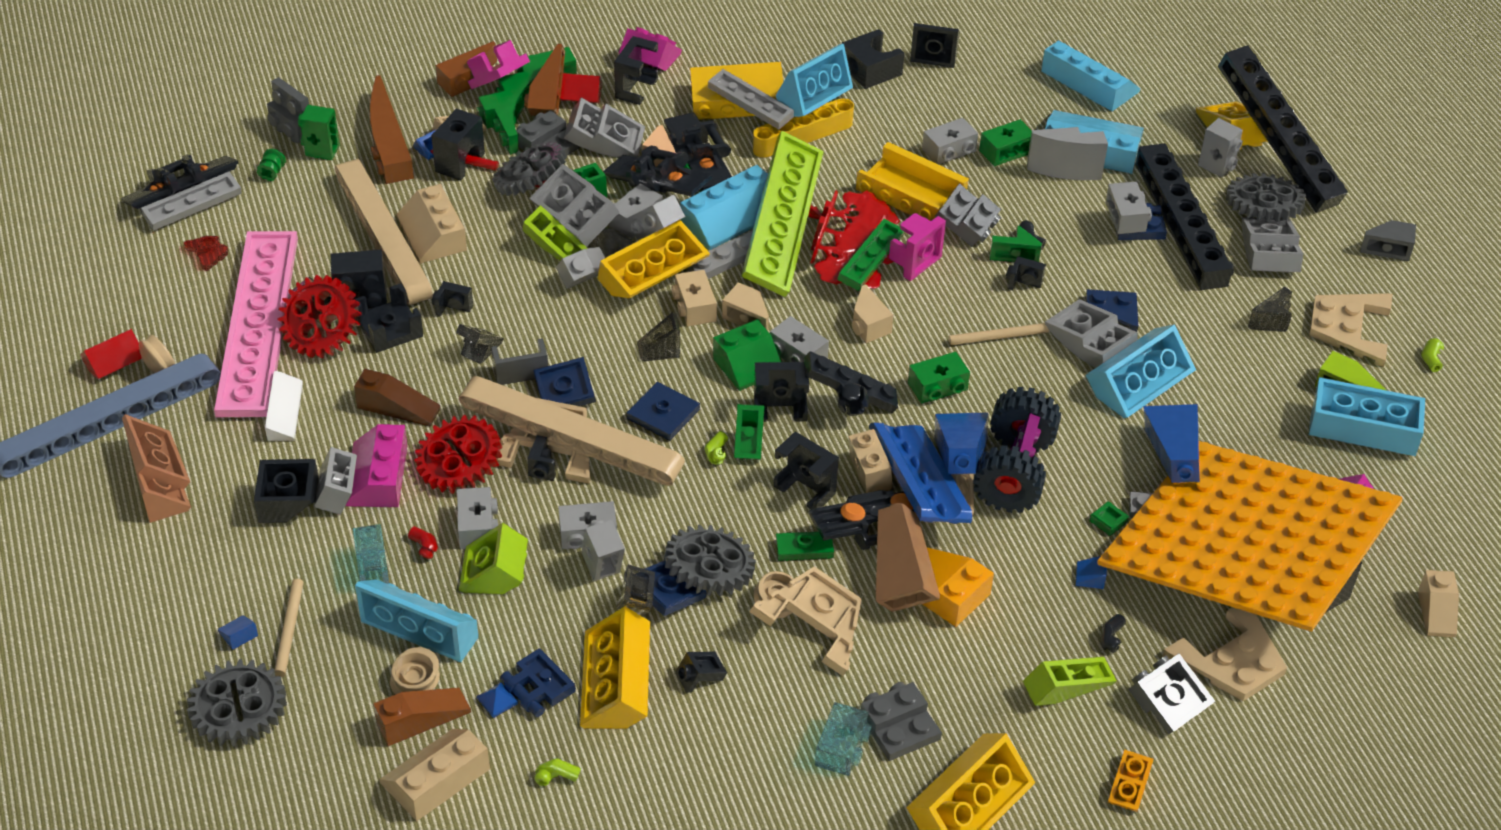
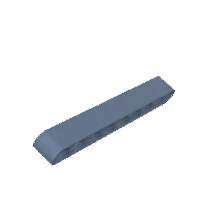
M200 353L0 442V474L5 478L14 477L124 427L122 417L125 414L142 419L208 389L220 380L221 372L208 355Z

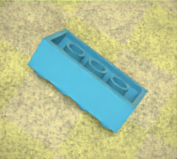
M1059 40L1044 50L1041 72L1112 112L1140 92V88L1129 79Z
M839 44L789 71L776 94L777 101L794 110V117L805 116L853 88L844 44Z
M755 165L680 202V207L685 215L680 220L709 250L753 229L768 173L758 165Z
M1174 324L1154 328L1086 374V377L1096 398L1123 418H1128L1194 372L1196 368Z
M1319 377L1310 417L1309 435L1416 456L1424 433L1425 398Z
M367 580L358 581L355 585L361 622L458 662H462L479 638L477 620L468 614H461L447 608L443 604H436L426 600L416 593L406 592L391 583Z

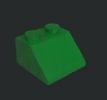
M758 319L713 337V360L739 391L754 385L755 362H781L771 334Z

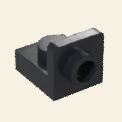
M1017 256L1014 265H1009L1006 273V279L1009 280L1008 289L1013 290L1017 282L1041 288L1044 281L1046 264Z
M443 281L440 288L435 290L432 296V304L435 305L436 315L441 316L446 307L470 312L474 306L472 288Z
M537 435L527 458L528 476L554 481L556 477L555 460L550 459L551 449L548 448L547 437Z
M715 651L686 652L676 670L678 680L686 693H692L699 681H723L727 674Z

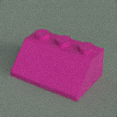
M377 424L353 442L352 453L356 454L357 458L352 494L345 506L399 507L408 448L405 425Z

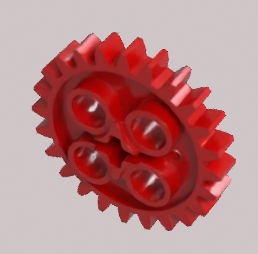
M315 275L314 282L305 277L304 286L296 282L298 290L296 292L291 289L288 290L291 297L290 299L282 298L287 305L278 309L284 313V316L277 318V320L285 324L279 328V331L287 333L283 340L288 343L291 342L290 348L297 349V352L303 356L307 354L308 357L314 358L316 354L319 358L323 359L325 352L330 356H334V348L342 352L343 347L341 344L343 342L351 344L348 336L357 335L352 328L353 326H360L355 317L360 316L361 312L354 309L360 303L352 300L356 294L348 291L350 288L345 283L341 284L342 281L337 278L332 281V278L328 275H325L324 279L319 275ZM328 296H331L330 303L324 305L325 299ZM308 304L307 311L301 314L302 307ZM338 319V325L331 329L332 322ZM314 328V334L308 338V332Z
M466 415L462 416L461 421H457L455 416L452 417L451 423L442 420V427L432 426L434 433L425 432L427 441L418 442L421 449L415 450L418 457L414 459L417 465L416 469L425 484L429 483L432 489L438 487L441 493L447 487L451 494L455 492L457 487L466 489V485H470L472 488H475V481L477 480L484 483L485 479L483 476L485 474L493 475L491 467H498L497 459L502 458L500 449L503 446L497 431H495L492 424L488 425L484 418L478 421L475 415L470 421ZM446 441H450L454 445L456 451L452 450L451 446ZM461 457H465L467 463H468L469 465H471V466L468 467V466L463 462V460H462Z

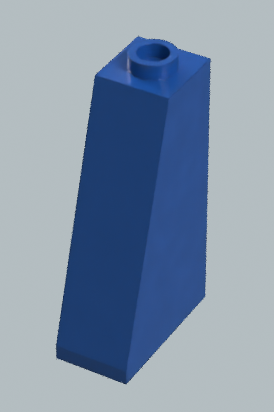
M1198 404L1144 406L1145 432L1171 482H1200Z
M988 412L935 414L934 439L948 474H976L980 457H982L988 440Z

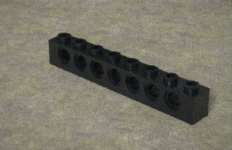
M1249 45L1226 52L1218 68L1295 183L1299 185V189L1304 190L1303 194H1306L1305 198L1311 207L1318 213L1339 205L1348 193L1345 185L1340 181L1331 164L1327 162L1318 145L1315 144L1307 129L1295 115L1294 110L1276 87L1269 73L1261 65L1256 54L1253 53Z
M1166 143L1139 146L1135 165L1155 204L1161 205V215L1199 289L1208 290L1228 287L1230 278L1234 274L1233 264L1226 257L1224 247L1219 244L1215 230L1211 229L1207 216L1202 212L1198 199L1191 192L1190 184L1184 179L1182 169L1177 166L1173 153L1169 151Z

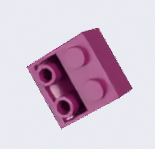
M636 27L635 30L627 28L618 54L621 53L632 36L658 42L657 53L641 49L643 64L666 71L680 56L682 50L676 47V42L668 37L657 33L654 35L645 29Z

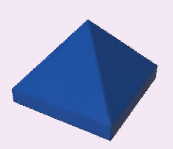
M502 682L477 696V700L493 718L518 704L517 699L505 689V685Z

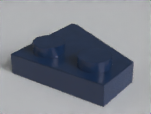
M1086 290L1085 300L1087 303L1117 315L1118 322L1129 326L1135 332L1138 331L1137 293Z

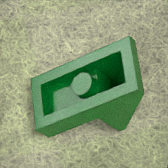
M1017 225L1016 237L992 235L990 260L1015 262L1018 256L1039 262L1042 243L1021 226Z
M737 404L734 459L761 460L764 406Z

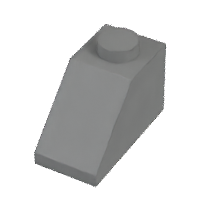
M600 247L583 249L563 258L556 266V269L566 289H569L598 276L600 261L605 259Z

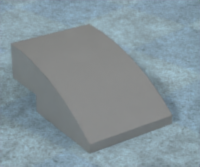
M580 98L572 108L564 139L603 155L618 158L622 155L638 157L645 126L608 104H605L600 109L585 99Z
M1078 127L1032 130L1026 167L1029 171L1061 179L1102 180L1108 142L1103 131L1080 133Z
M564 164L529 198L537 207L541 205L586 247L619 213L611 200L599 193L591 183Z
M1242 217L1245 252L1251 270L1301 272L1303 252L1299 247L1300 235L1290 219L1288 221L1280 219L1279 222L1270 219V222H1267L1263 218L1257 221L1256 218Z
M1080 299L1045 321L1049 331L1068 350L1094 368H1097L1138 340L1137 332L1118 324L1117 315Z

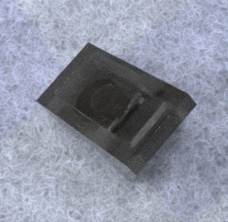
M1283 287L1254 307L1248 327L1252 330L1287 331L1292 317L1291 312L1288 311L1291 307L1292 291Z
M459 324L456 334L464 337L463 342L465 343L461 355L479 364L483 363L492 354L491 347L497 346L498 348L504 338L485 329Z
M628 564L624 573L623 590L616 608L621 609L626 606L639 615L649 613L652 608L655 572Z

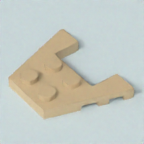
M1393 294L1315 295L1309 336L1336 348L1346 347L1353 350L1355 356L1359 358L1367 356L1375 360L1374 364L1384 367L1388 344L1361 339L1363 314L1365 311L1389 316Z
M540 399L587 417V408ZM513 428L509 434L506 433L500 440L503 448L500 449L502 458L497 459L499 466L512 468L519 446L532 448L536 436L517 428ZM547 440L548 448L551 449V452L571 455L565 472L566 479L589 484V456Z
M815 566L791 580L785 587L770 593L764 600L757 601L749 611L771 627L783 608H787L834 641L821 662L842 676L849 669V657L854 644L852 640L854 630L857 627L862 598Z
M1234 607L1227 610L1225 618L1243 634L1206 657L1199 653L1184 637L1164 649L1163 657L1167 655L1169 659H1172L1180 653L1194 674L1198 672L1209 678L1210 684L1241 701H1245L1284 676L1287 670V666L1257 615Z

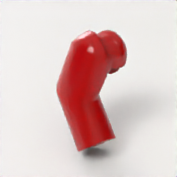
M416 526L409 530L408 538L422 545L418 551L419 555L429 560L432 559L434 552L438 550L436 538L431 533Z

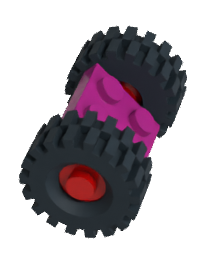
M1018 387L1016 392L1011 388L1007 390V394L1004 392L1000 394L999 399L997 398L990 421V429L992 433H995L994 437L997 441L1002 439L1001 444L1003 446H1001L1000 450L997 447H993L990 453L988 451L983 453L978 463L973 484L974 491L978 492V498L980 500L985 498V504L989 507L992 504L995 505L996 510L1001 511V508H1005L1006 512L1012 513L1013 509H1016L1017 513H1021L1024 511V507L1027 510L1032 509L1033 504L1036 506L1041 498L1046 471H1043V463L1038 464L1039 458L1035 456V453H1038L1040 448L1044 451L1048 449L1049 445L1052 446L1056 439L1061 419L1058 404L1053 405L1054 399L1051 396L1045 398L1046 393L1041 390L1038 394L1034 392L1035 388L1029 387L1028 391H1024L1023 387Z

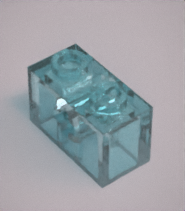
M381 524L353 528L360 581L379 580L388 584L389 576Z
M834 702L816 748L815 766L850 776L853 765L859 766L863 754V748H860L862 741L867 743L871 734L872 725L868 724V711Z

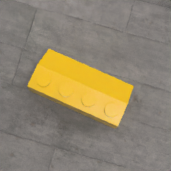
M678 220L601 260L597 279L612 296L631 298L709 257L710 253L684 223Z
M626 606L585 631L580 726L584 729H627L647 717L650 621Z
M1007 733L982 734L906 808L919 830H989L1035 784V781Z

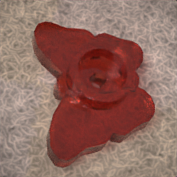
M203 236L194 240L184 241V249L196 253V256L199 257L200 266L205 271H209L218 264V261H222L228 255V247L220 244L218 236Z

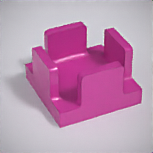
M508 40L494 47V53L500 63L494 67L491 66L485 52L470 58L467 63L474 76L473 79L468 81L471 89L497 80L530 62L527 54L519 56L512 41Z
M914 213L900 224V229L911 235V237L907 239L906 245L895 238L891 240L889 258L904 268L903 277L912 281L942 257L946 220L937 216L932 221H929Z

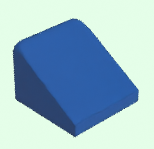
M436 130L416 139L413 144L415 150L427 160L434 158L430 150H433L431 135Z
M1101 556L1077 562L1076 586L1104 589L1107 568L1098 565V559Z
M244 615L218 628L219 634L232 650L258 636L256 624Z

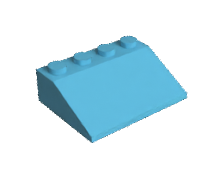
M1053 110L1048 118L1045 129L1078 127L1080 133L1103 131L1108 142L1104 168L1133 173L1144 127Z

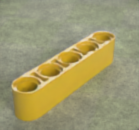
M844 98L834 100L820 106L805 116L793 117L779 130L770 124L757 127L753 132L754 155L760 158L773 156L776 140L781 131L809 143L849 129L853 125L854 103Z

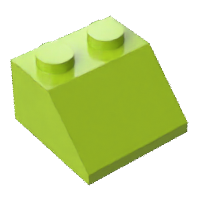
M501 523L467 545L459 591L462 593L505 594L509 590L518 587L524 579L523 572L527 557L528 539L508 525Z

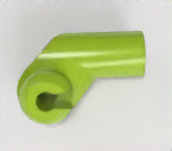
M1438 338L1429 339L1421 352V357L1432 372H1438L1443 367L1437 354H1440V349L1444 350V344Z
M722 431L717 432L704 447L708 461L715 465L721 464L726 457V453L722 452L721 449L728 441V436Z
M555 758L540 764L535 770L534 779L541 786L548 785L551 779L558 776L576 782L581 768Z

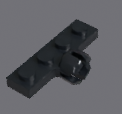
M811 351L804 357L805 376L835 389L838 407L841 412L845 413L847 409L849 416H857L865 411V407H869V404L893 413L898 408L897 391L891 385L880 382Z

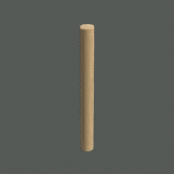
M1045 323L949 335L948 339L951 346L1048 333L1049 329Z
M294 579L291 585L274 669L275 675L280 677L286 675L304 584L301 579Z

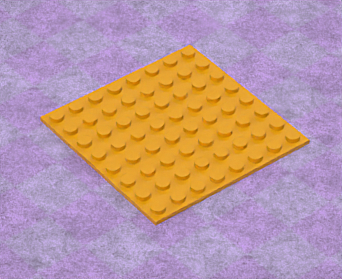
M1199 441L1200 482L1172 483L1169 476H1167L1098 559V565L1312 632L1402 503L1403 497Z

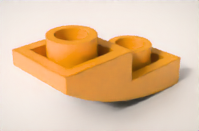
M1124 749L1108 803L1138 812L1154 759Z

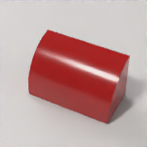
M563 73L560 101L578 102L580 98H583L590 103H599L602 91L601 77Z
M132 329L86 349L80 354L87 369L96 379L142 359L139 342Z

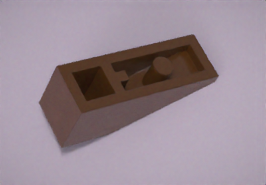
M364 369L354 385L357 409L430 427L441 409L440 404L389 374Z

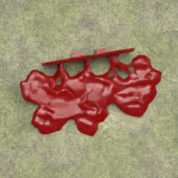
M835 190L831 201L826 200L811 246V250L814 252L810 264H814L819 249L827 254L825 260L816 263L814 266L817 273L821 275L820 279L822 281L836 285L842 283L837 280L840 271L883 219L896 225L900 222L886 202L876 199L875 194L868 190L862 193L851 191L844 193L842 198L847 207L840 211L834 208L838 197V190ZM851 205H855V206H856V208H849V207H850ZM848 211L859 212L857 216L853 217L845 215V213L849 214ZM832 216L840 217L845 221L846 227L843 231L828 228ZM846 218L851 219L852 223H849ZM826 232L835 236L836 246L821 245ZM832 253L837 254L839 257H833ZM888 254L882 263L890 264L894 261L889 258ZM877 269L865 283L869 288L876 289L880 286L881 274Z

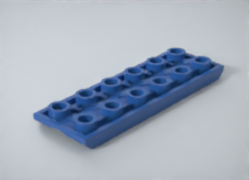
M870 423L869 429L875 430L891 469L920 521L928 523L934 521L949 522L952 524L972 522L970 506L951 474H948L943 460L923 426L906 425L892 427L884 423Z

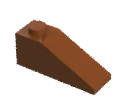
M492 41L435 65L437 84L451 97L470 90L471 87L468 81L473 79L474 76L467 61L485 52L491 66H493L497 62V57L494 53L496 43Z
M562 44L556 45L531 83L529 94H525L524 105L531 116H536L539 113L545 114L550 110L557 115L559 114L565 50Z
M460 688L400 692L373 703L376 723L387 746L471 713V708Z

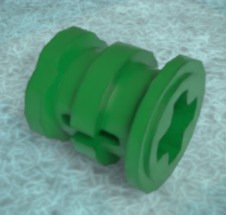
M276 149L265 150L263 158L257 166V174L262 179L274 181L281 168L286 164L285 156Z

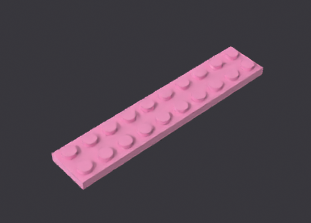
M247 231L214 411L216 417H267L274 371H277L283 335L279 328L284 324L279 322L277 318L284 316V313L278 309L287 305L282 298H289L288 290L291 285L298 242L297 231Z

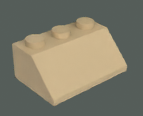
M441 184L417 190L396 214L397 220L420 263L467 251L465 228Z
M451 729L380 778L379 782L418 821L490 770L488 748L470 730Z

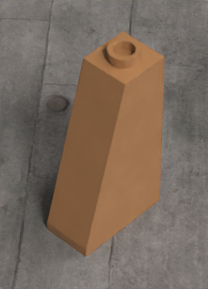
M902 503L891 504L890 507L878 510L876 602L894 612L939 600V590L917 514Z

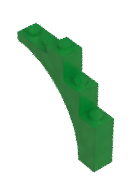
M565 47L563 73L577 74L576 58L570 48ZM553 50L529 55L530 62L516 69L515 74L506 75L498 79L499 87H496V93L478 97L479 107H476L477 115L482 117V121L487 129L493 128L495 133H499L500 143L502 147L506 146L510 155L519 151L518 134L515 126L519 115L525 107V94H529L531 83Z

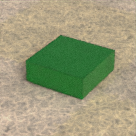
M1107 501L1090 515L1089 521L1111 536L1128 523L1129 516Z

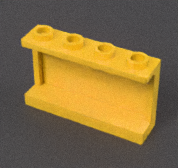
M781 62L690 68L693 112L699 120L755 116L708 88V81L722 69L776 100V94L783 84Z
M887 142L883 146L882 158L867 172L861 169L857 172L856 190L860 192L868 190L875 194L876 199L884 201L894 208L909 215L916 213L932 221L936 218V213L959 183L964 188H968L969 178Z

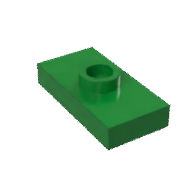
M818 531L776 533L778 561L834 558L833 540H823Z

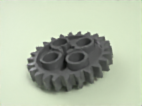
M552 141L547 144L543 142L539 146L535 144L533 147H526L524 152L518 151L517 156L509 157L510 160L508 162L502 163L503 167L497 168L498 172L493 174V184L501 195L506 194L509 196L513 193L516 196L520 191L522 194L529 189L532 191L536 185L542 186L543 181L547 180L562 164L566 163V153L561 144H558V142L553 143Z
M1252 173V177L1244 174L1243 178L1236 177V181L1231 180L1227 188L1226 200L1228 201V206H1232L1233 211L1239 210V215L1248 214L1247 218L1254 216L1257 221L1263 218L1267 222H1270V219L1279 222L1280 218L1288 221L1289 217L1296 218V214H1301V211L1304 210L1306 194H1303L1304 190L1299 189L1298 184L1292 185V180L1284 181V177L1275 178L1274 174L1268 177L1265 173H1262L1261 176Z
M698 525L697 530L688 526L686 532L679 529L678 535L672 534L671 540L667 542L664 560H666L665 568L670 569L669 575L677 576V583L685 581L686 589L694 586L696 587V593L701 592L703 589L706 590L708 596L711 595L712 591H716L719 596H722L723 590L731 595L734 588L741 591L743 585L748 586L755 570L756 560L753 559L755 553L749 551V544H742V537L734 539V532L725 534L722 527L718 531H714L712 525H709L708 530Z
M242 659L238 660L236 666H232L230 661H226V668L224 669L215 665V673L213 674L205 671L206 680L196 679L197 688L189 690L191 698L187 699V712L193 729L197 728L200 737L207 735L208 742H212L218 737L220 746L227 739L231 741L232 746L236 745L238 739H242L243 743L247 745L248 737L250 736L260 740L259 732L271 733L269 724L278 725V716H284L283 707L287 706L285 686L282 684L281 677L275 675V670L272 668L267 671L265 663L260 664L256 668L254 660H251L246 666L243 665ZM232 683H236L244 717L242 722H239L230 687Z

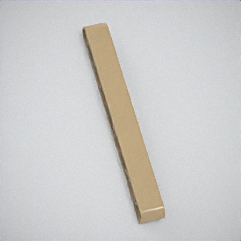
M354 159L335 165V173L339 184L376 250L382 249L383 262L396 285L401 283L404 287L408 306L432 299V288L425 273L360 160Z
M473 376L459 396L461 405L470 411L532 435L545 436L548 441L662 485H673L685 463L683 456L674 450L479 376Z

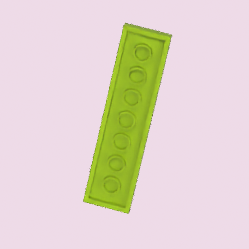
M781 131L776 140L741 277L786 297L790 292L824 151Z

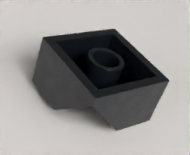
M382 249L330 253L332 281L337 278L342 281L341 284L345 283L350 287L348 291L356 294L353 299L365 296L368 309L387 303V285Z
M316 459L260 460L254 495L258 523H287L315 502L319 479Z

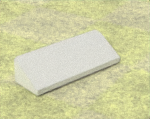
M274 371L266 417L265 431L267 441H295L303 381L278 371Z

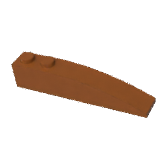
M381 75L375 77L370 102V123L374 144L371 147L373 161L378 160L376 161L378 175H383L386 184L414 179L411 156Z

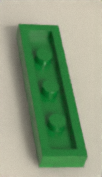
M883 219L840 271L837 280L860 291L861 287L888 256L890 241L894 238L900 241L904 231L900 229V226Z

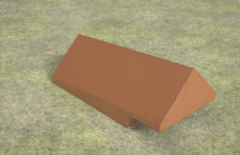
M125 414L122 417L149 522H155L189 511L191 505L184 489L190 483V479L171 432Z

